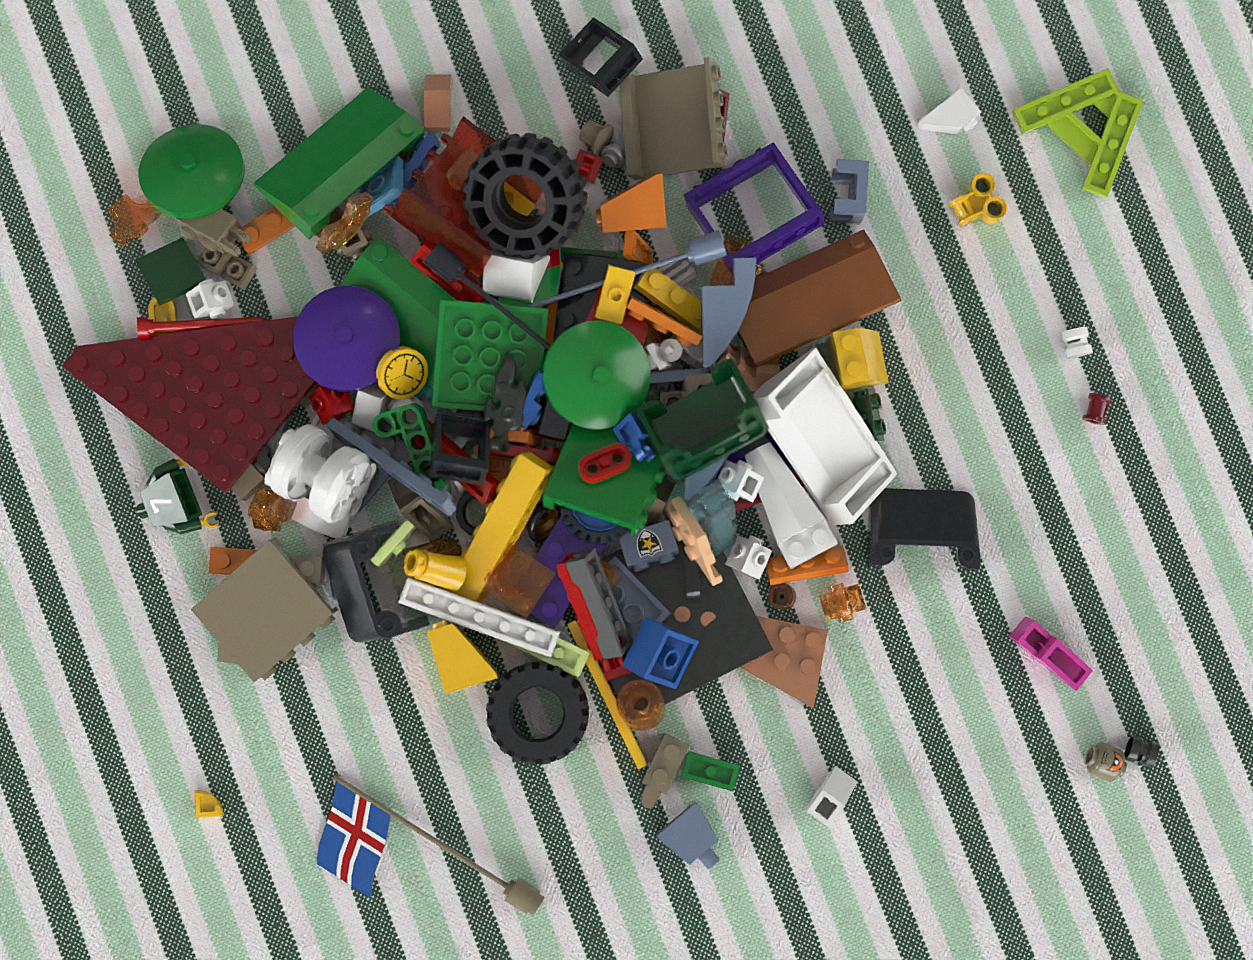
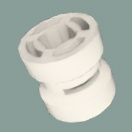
M1079 327L1061 333L1062 339L1067 345L1065 350L1067 359L1093 353L1092 345L1087 340L1089 336L1088 327Z

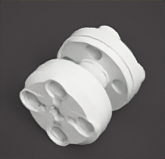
M308 424L295 430L289 429L284 433L270 468L266 473L265 484L270 486L276 494L291 501L301 500L310 493V510L324 521L336 523L347 517H354L359 511L377 466L376 463L370 461L367 454L349 446H344L332 454L331 437L316 426Z

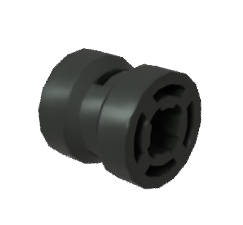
M1131 735L1124 752L1125 760L1130 762L1138 761L1141 762L1142 766L1152 768L1158 758L1160 745L1153 741L1145 742L1141 737Z

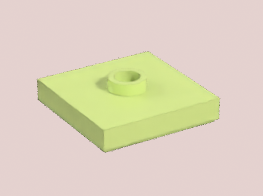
M405 520L371 558V561L378 567H383L393 555L398 556L406 548L407 544L405 542L417 530L416 526L410 521Z

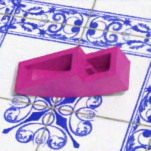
M1025 616L1009 635V638L1075 691L1080 688L1093 671L1060 640L1050 635L1031 618Z

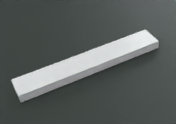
M407 577L398 602L550 658L560 634L559 631Z

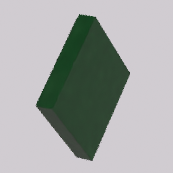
M183 237L135 260L159 306L188 293L198 286L200 282L206 280Z

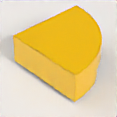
M203 790L194 791L195 818L224 816L222 805L214 795Z

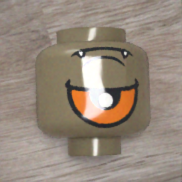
M1101 742L1096 746H1091L1085 755L1084 763L1087 765L1089 774L1105 781L1112 782L1118 776L1122 777L1127 769V762H1125L1123 751Z

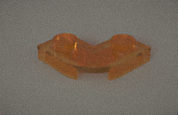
M364 192L349 199L341 220L323 228L316 249L325 254L333 249H339L348 242L371 212L370 206L374 198L367 192Z

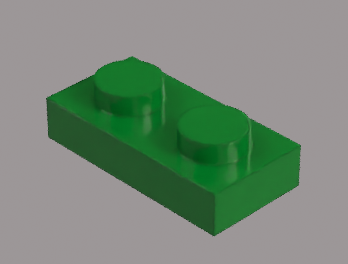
M688 751L681 777L733 792L740 765Z

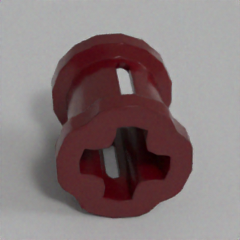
M1089 393L1088 398L1090 402L1087 413L1083 415L1082 419L1093 424L1106 425L1104 418L1108 404L1112 403V398L1101 394Z

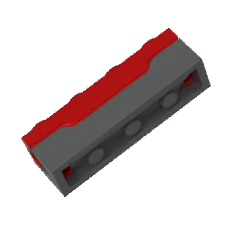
M595 548L568 553L556 566L558 568V575L566 588L568 600L576 613L578 625L582 628L589 651H591L595 661L602 660L603 658L623 656L633 643Z

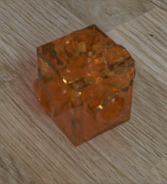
M257 488L253 500L250 502L248 515L252 517L255 529L280 532L283 522L288 520L289 507L286 506L284 498L272 490Z
M840 583L828 587L829 593L819 595L826 621L836 618L838 623L854 619L853 613L867 609L859 584L844 588V584Z

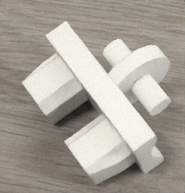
M666 339L662 343H651L646 347L649 352L646 355L650 365V372L672 369L676 366L674 361H677L683 354L682 344L676 339Z

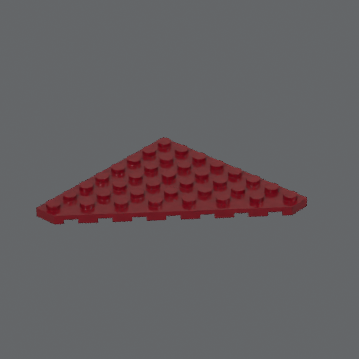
M298 316L149 336V338H132L80 345L62 365L65 370L226 494L317 383L304 371L295 354L293 335Z

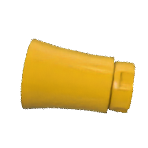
M426 550L409 551L406 555L404 571L415 579L431 583L453 593L464 582L466 562L461 556L437 554Z

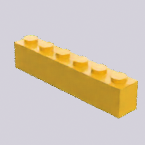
M531 452L517 455L510 464L511 471L508 477L501 481L497 489L499 493L495 501L493 500L485 510L487 516L483 523H480L474 530V540L470 546L465 548L461 555L466 562V576L462 586L456 592H453L454 594L483 604L546 489L554 467Z

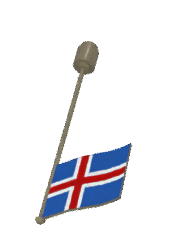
M340 774L333 776V783L336 784L333 804L319 842L317 865L369 898H372L374 875L386 845L390 818L393 817L506 888L503 892L507 896L505 901L525 914L530 913L534 916L545 898L539 894L540 890L520 878L516 882L511 879L509 884L341 779Z

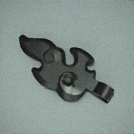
M508 353L505 354L504 362L495 376L494 396L501 402V405L496 408L493 405V399L488 398L483 411L484 421L489 422L492 419L491 429L495 430V434L490 441V450L499 453H508V432L516 431L522 426L524 421L523 408L526 402L524 382L519 381L517 386L514 385L516 363L514 358Z

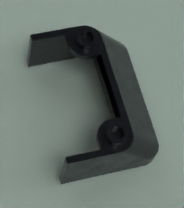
M396 520L331 540L325 544L322 551L347 633L353 641L358 643L392 638L430 625L426 615L401 623L399 616L392 611H383L375 614L359 563L367 561L374 556L376 552L374 535L399 528Z

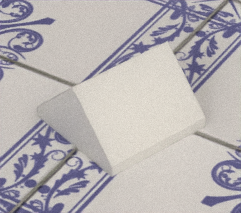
M500 249L486 253L484 259L483 290L487 294L532 303L550 256L540 257L536 254L532 259H524L521 255H516L515 257L506 256L505 252Z

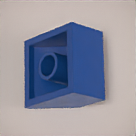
M645 617L622 666L644 679L676 689L699 641L661 622Z

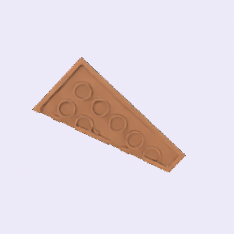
M681 606L675 610L674 616L677 621L686 622L690 618V611L688 608ZM712 612L703 613L701 616L702 625L706 626L716 618L715 614ZM756 616L773 651L740 668L814 709L828 630Z

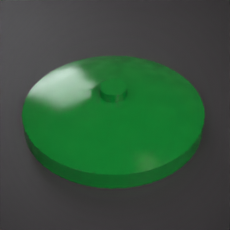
M191 124L167 131L151 143L140 161L138 178L146 199L156 210L174 218L194 219L220 210L236 196L244 180L245 163L239 146L229 134L213 126Z
M606 321L583 322L565 330L550 346L543 364L544 390L552 407L568 422L587 429L611 428L617 426L629 413H636V409L643 404L650 385L649 361L640 342L625 328Z

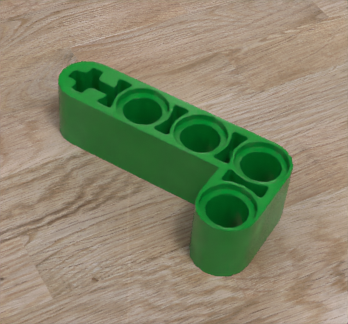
M410 403L375 416L372 421L374 433L380 437H388L401 432L416 475L418 476L421 473L428 479H432L433 477H429L430 473H427L423 468V462L431 459L432 430L424 408L420 404ZM408 409H413L416 412L417 420L415 423L407 420L406 411ZM383 417L391 420L392 428L390 431L382 428L381 420ZM417 434L425 438L426 445L424 448L416 446L414 438ZM437 479L432 481L433 484L431 486L436 489L442 487L451 494L449 480Z

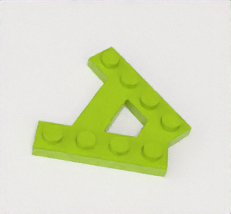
M1109 68L1017 107L1013 109L1012 114L1022 135L1047 125L1090 165L1081 190L1106 199L1144 100L1120 92ZM1095 105L1108 117L1101 138L1074 113L1088 106Z

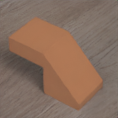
M425 75V132H450L452 119V75Z

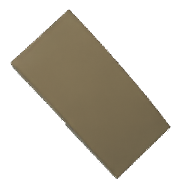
M204 248L196 261L199 265L242 290L246 289L258 269L253 264L228 252L222 254L217 250L210 251L207 248Z

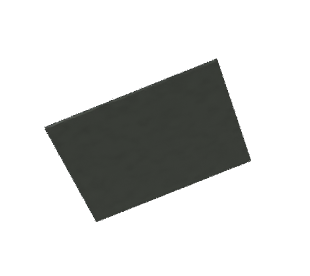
M702 509L692 513V515L707 536L710 549L716 561L712 565L721 575L722 582L713 586L698 565L701 599L687 600L684 547L686 545L682 540L677 541L676 538L675 541L679 554L674 555V560L660 564V561L649 563V568L635 572L634 569L630 570L671 613L663 624L699 641L676 689L644 679L634 672L610 680L630 722L773 651L732 568L725 565L727 558ZM622 549L600 559L601 565L604 568L616 556L628 568ZM684 606L689 609L690 618L688 621L679 622L676 620L674 613L678 607ZM705 612L714 613L716 618L708 625L703 626L701 623L702 614Z

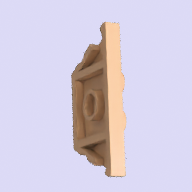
M680 496L670 500L663 509V513L673 526L672 532L677 541L682 540L686 545L684 548L691 561L696 560L713 586L722 582L721 575L712 565L716 561L705 532Z

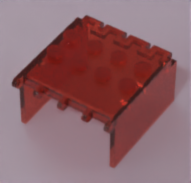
M463 116L452 138L447 134H443L440 137L442 143L446 145L440 155L433 150L427 153V157L433 162L427 171L423 173L417 168L413 170L412 175L418 180L410 191L407 188H403L395 208L390 204H386L383 207V211L422 241L428 240L434 246L441 241L466 262L463 267L467 269V274L471 271L479 277L493 255L490 251L494 249L489 247L490 243L484 238L481 240L476 234L477 230L474 225L471 226L466 217L469 214L468 209H464L462 201L466 192L462 189L464 180L468 177L467 171L470 165L496 140ZM511 175L505 179V182L534 204H536L543 193L539 185L528 177Z

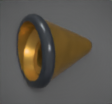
M537 503L525 525L528 536L533 542H541L550 535L560 518V508L557 504L554 510L544 507L543 503Z

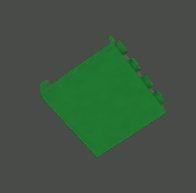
M573 424L543 493V506L554 510L556 504L577 510L630 528L631 536L635 537L638 529L643 530L646 524L648 514L645 511L648 505L653 506L657 491L654 489L657 483H662L666 473L664 463L650 436L648 435L644 439L656 452V456L650 462L646 458L638 461L634 452L630 451L631 463L628 469L600 482L588 483L580 477V460L584 456L609 445L621 443L613 431L616 426L606 429H587ZM619 458L613 459V462L620 463L622 461ZM589 469L588 472L593 474L596 473L597 470Z

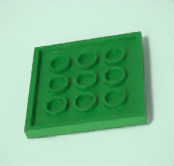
M440 299L432 407L484 411L486 400L492 398L493 405L498 408L501 402L494 396L495 376L504 362L505 354H510L516 363L514 385L517 386L519 381H523L527 391L537 370L539 369L543 372L545 347L491 303ZM501 304L537 335L546 340L548 308ZM536 395L534 399L540 402L541 397Z

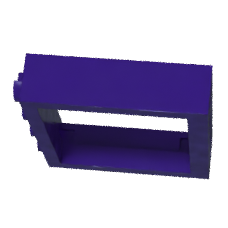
M774 142L762 149L758 148L754 154L745 159L737 160L732 167L723 172L715 173L708 181L701 185L693 186L691 191L683 195L688 210L704 234L714 232V229L699 207L769 166L774 165L805 209V212L732 255L724 246L727 256L721 259L732 276V258H756V264L824 225L823 212Z

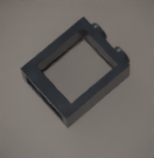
M594 17L559 53V57L568 70L607 97L613 93L643 60L632 42ZM604 40L618 50L594 75L580 64Z
M438 410L432 429L429 477L483 485L489 469L491 420L485 422L484 417ZM445 433L478 439L477 459L440 453L441 434Z

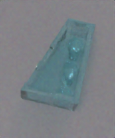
M717 479L694 494L687 505L705 532L714 557L734 545L737 539V535L734 534V531L737 530V525L735 523L732 524V520L736 518L734 500L720 480Z

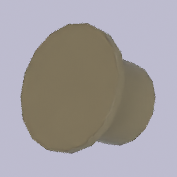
M588 120L581 129L579 139L591 146L592 153L598 156L605 146H609L614 135V127L610 124L603 127L593 120Z

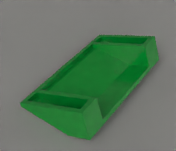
M367 87L257 179L253 185L310 240L329 224L330 213L398 154L405 158L415 150L418 141L424 137L425 129L407 111Z
M378 236L360 255L339 286L347 285L366 288L378 294L389 304L400 326L401 346L413 348L424 356L428 364V377L425 384L433 389L440 299H456Z

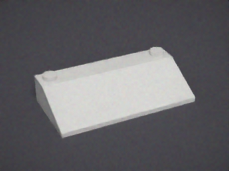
M812 348L769 379L753 394L768 423V431L831 525L853 524L898 474L816 348Z

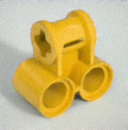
M977 174L968 186V193L948 203L949 208H953L959 220V227H963L979 217L987 224H996L1006 214L1007 203L999 196L991 197V193L995 189V180L990 174ZM976 182H983L987 186V192H979L975 186ZM988 205L996 206L999 209V215H991L987 209Z

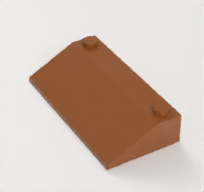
M863 229L755 278L749 306L737 334L757 367L901 302V297L875 245Z

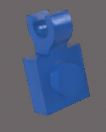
M629 413L613 431L620 443L634 452L638 461L646 458L650 462L656 456V452L644 440L648 433L637 413Z

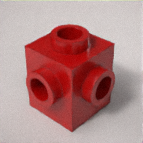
M320 384L316 386L317 390L309 397L312 408L317 413L322 425L328 424L332 418L337 421L344 419L355 407L349 392L331 390Z

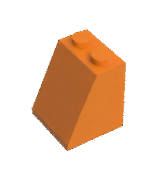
M656 171L601 202V209H596L597 227H602L603 233L666 228L662 172Z

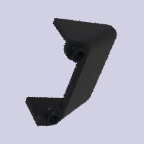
M884 488L869 505L867 567L884 566L891 563L895 557L896 545L957 547V560L962 567L972 571L980 569V547L973 496L966 491Z

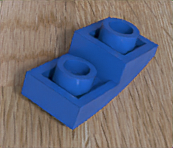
M539 369L533 376L526 391V402L523 408L524 421L522 424L525 428L530 423L534 425L542 414V411H540L541 403L534 399L536 395L541 397L545 392L543 372Z

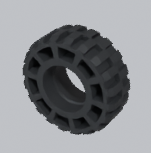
M517 133L508 135L505 139H498L486 148L470 165L467 171L468 177L464 180L462 189L466 192L462 201L464 209H468L467 220L471 226L474 225L477 230L476 234L481 240L484 238L490 243V248L495 251L500 249L505 252L506 256L515 257L516 255H521L524 259H532L536 254L540 257L550 254L553 249H558L577 229L584 216L585 211L583 207L587 203V193L583 192V188L586 185L584 175H579L577 169L580 166L575 159L571 160L567 156L568 151L563 146L558 148L552 144L553 140L544 136L542 139H538L537 135L533 133H525L522 137ZM522 175L532 179L539 185L546 199V211L543 215L537 217L525 216L511 207L504 193V182L508 176Z

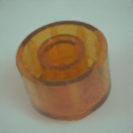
M633 680L623 686L617 697L618 712L624 722L633 729H652L664 717L666 710L665 700L659 688L650 681ZM640 699L648 701V706L643 711L634 709L635 703Z

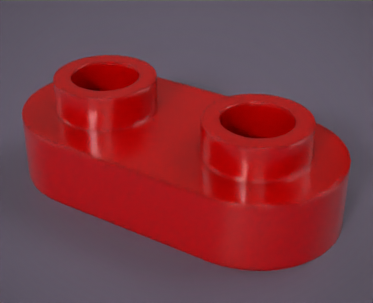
M616 443L584 456L579 463L580 477L588 483H597L625 471L631 463L630 450L625 445ZM619 458L622 461L620 463L613 462V459ZM596 469L597 472L592 474L589 473L588 470Z

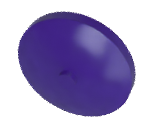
M337 286L313 297L300 312L293 335L295 354L304 371L323 387L340 392L359 391L378 383L376 370L379 361L385 353L401 347V330L393 310L378 294L358 286Z

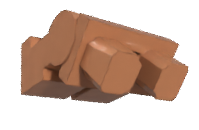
M731 343L715 361L716 365L732 357L746 384L752 391H757L765 382L780 372V356L756 367L751 357L747 354V350L742 345L736 349Z

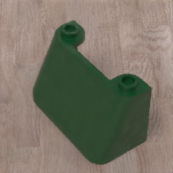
M732 357L714 366L711 372L713 382L667 407H665L662 401L649 400L636 409L660 458L674 479L680 480L693 475L761 438L769 429L757 401Z

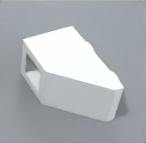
M835 766L807 804L805 810L827 827H830L845 806L857 781Z

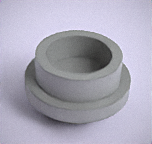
M611 143L601 150L603 162L607 166L621 168L624 165L625 151L619 145Z

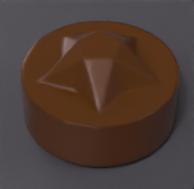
M775 584L769 590L768 600L774 608L787 610L794 605L796 592L789 584Z

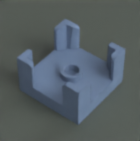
M837 159L836 168L832 170L831 182L833 184L849 185L848 199H835L834 209H831L829 213V222L861 224L866 215L869 161Z

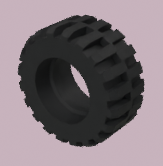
M545 662L525 663L509 670L492 688L486 707L487 727L490 729L493 741L498 744L499 749L504 754H508L512 759L527 763L528 765L551 764L566 757L577 747L583 738L589 718L587 696L579 681L570 673L562 670V668ZM531 688L550 690L559 698L563 707V720L560 727L552 735L545 738H531L524 735L517 728L513 719L515 701L524 691Z

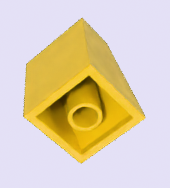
M859 327L832 333L827 341L832 371L844 391L889 383L879 331Z
M445 620L432 624L433 630L426 631L445 694L500 678L497 669L457 624H450L449 621Z

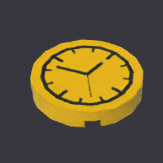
M401 346L398 347L399 349L390 350L385 353L379 361L376 370V378L378 379L380 389L391 398L399 400L411 398L419 393L428 377V364L424 356L415 349Z

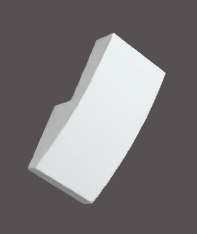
M307 495L298 500L291 519L317 532L337 539L346 536L352 518L347 517L336 523L324 521L310 510L309 496Z

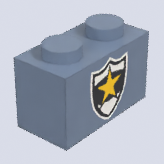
M669 520L644 527L643 530L638 529L635 537H632L631 532L619 538L628 569H634L635 572L649 568V563L660 561V564L670 562L675 559L674 555L679 554Z

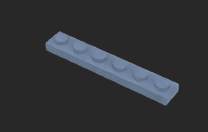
M332 418L326 425L337 439L347 446L367 454L370 461L376 463L377 467L450 517L455 511L456 507L450 500L452 495L442 487L436 489L431 486L433 483L425 475L420 473L417 476L412 473L413 469L403 460L396 462L393 459L394 456L384 447L376 448L374 441L367 435H357L355 433L356 429L348 422L343 421L340 423Z

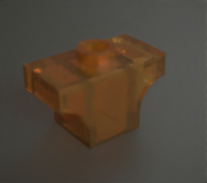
M125 194L106 210L114 222L113 230L109 235L120 247H123L135 236L138 238L145 234L149 229L148 226L160 217L162 213L156 210L149 202L137 204Z

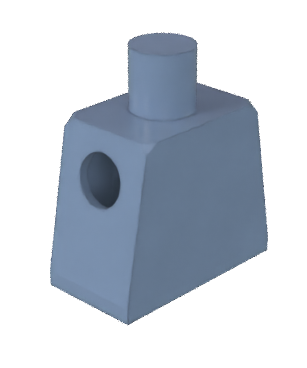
M695 801L656 833L659 840L689 865L699 858L703 865L710 869L720 860L711 849L718 839Z

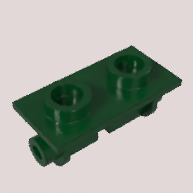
M870 388L865 389L866 395L864 390L854 392L855 397L852 398L854 407L860 416L865 415L866 419L863 421L874 436L875 441H885L886 425L884 420L880 418L881 398L879 394L876 393L875 389Z

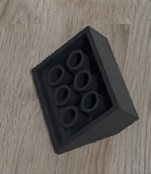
M564 254L559 294L604 280L608 265L634 270L649 264L589 255ZM639 273L634 277L629 298L633 296L645 303L646 296L634 288L642 274ZM597 288L558 300L553 342L568 328L585 322L593 307Z

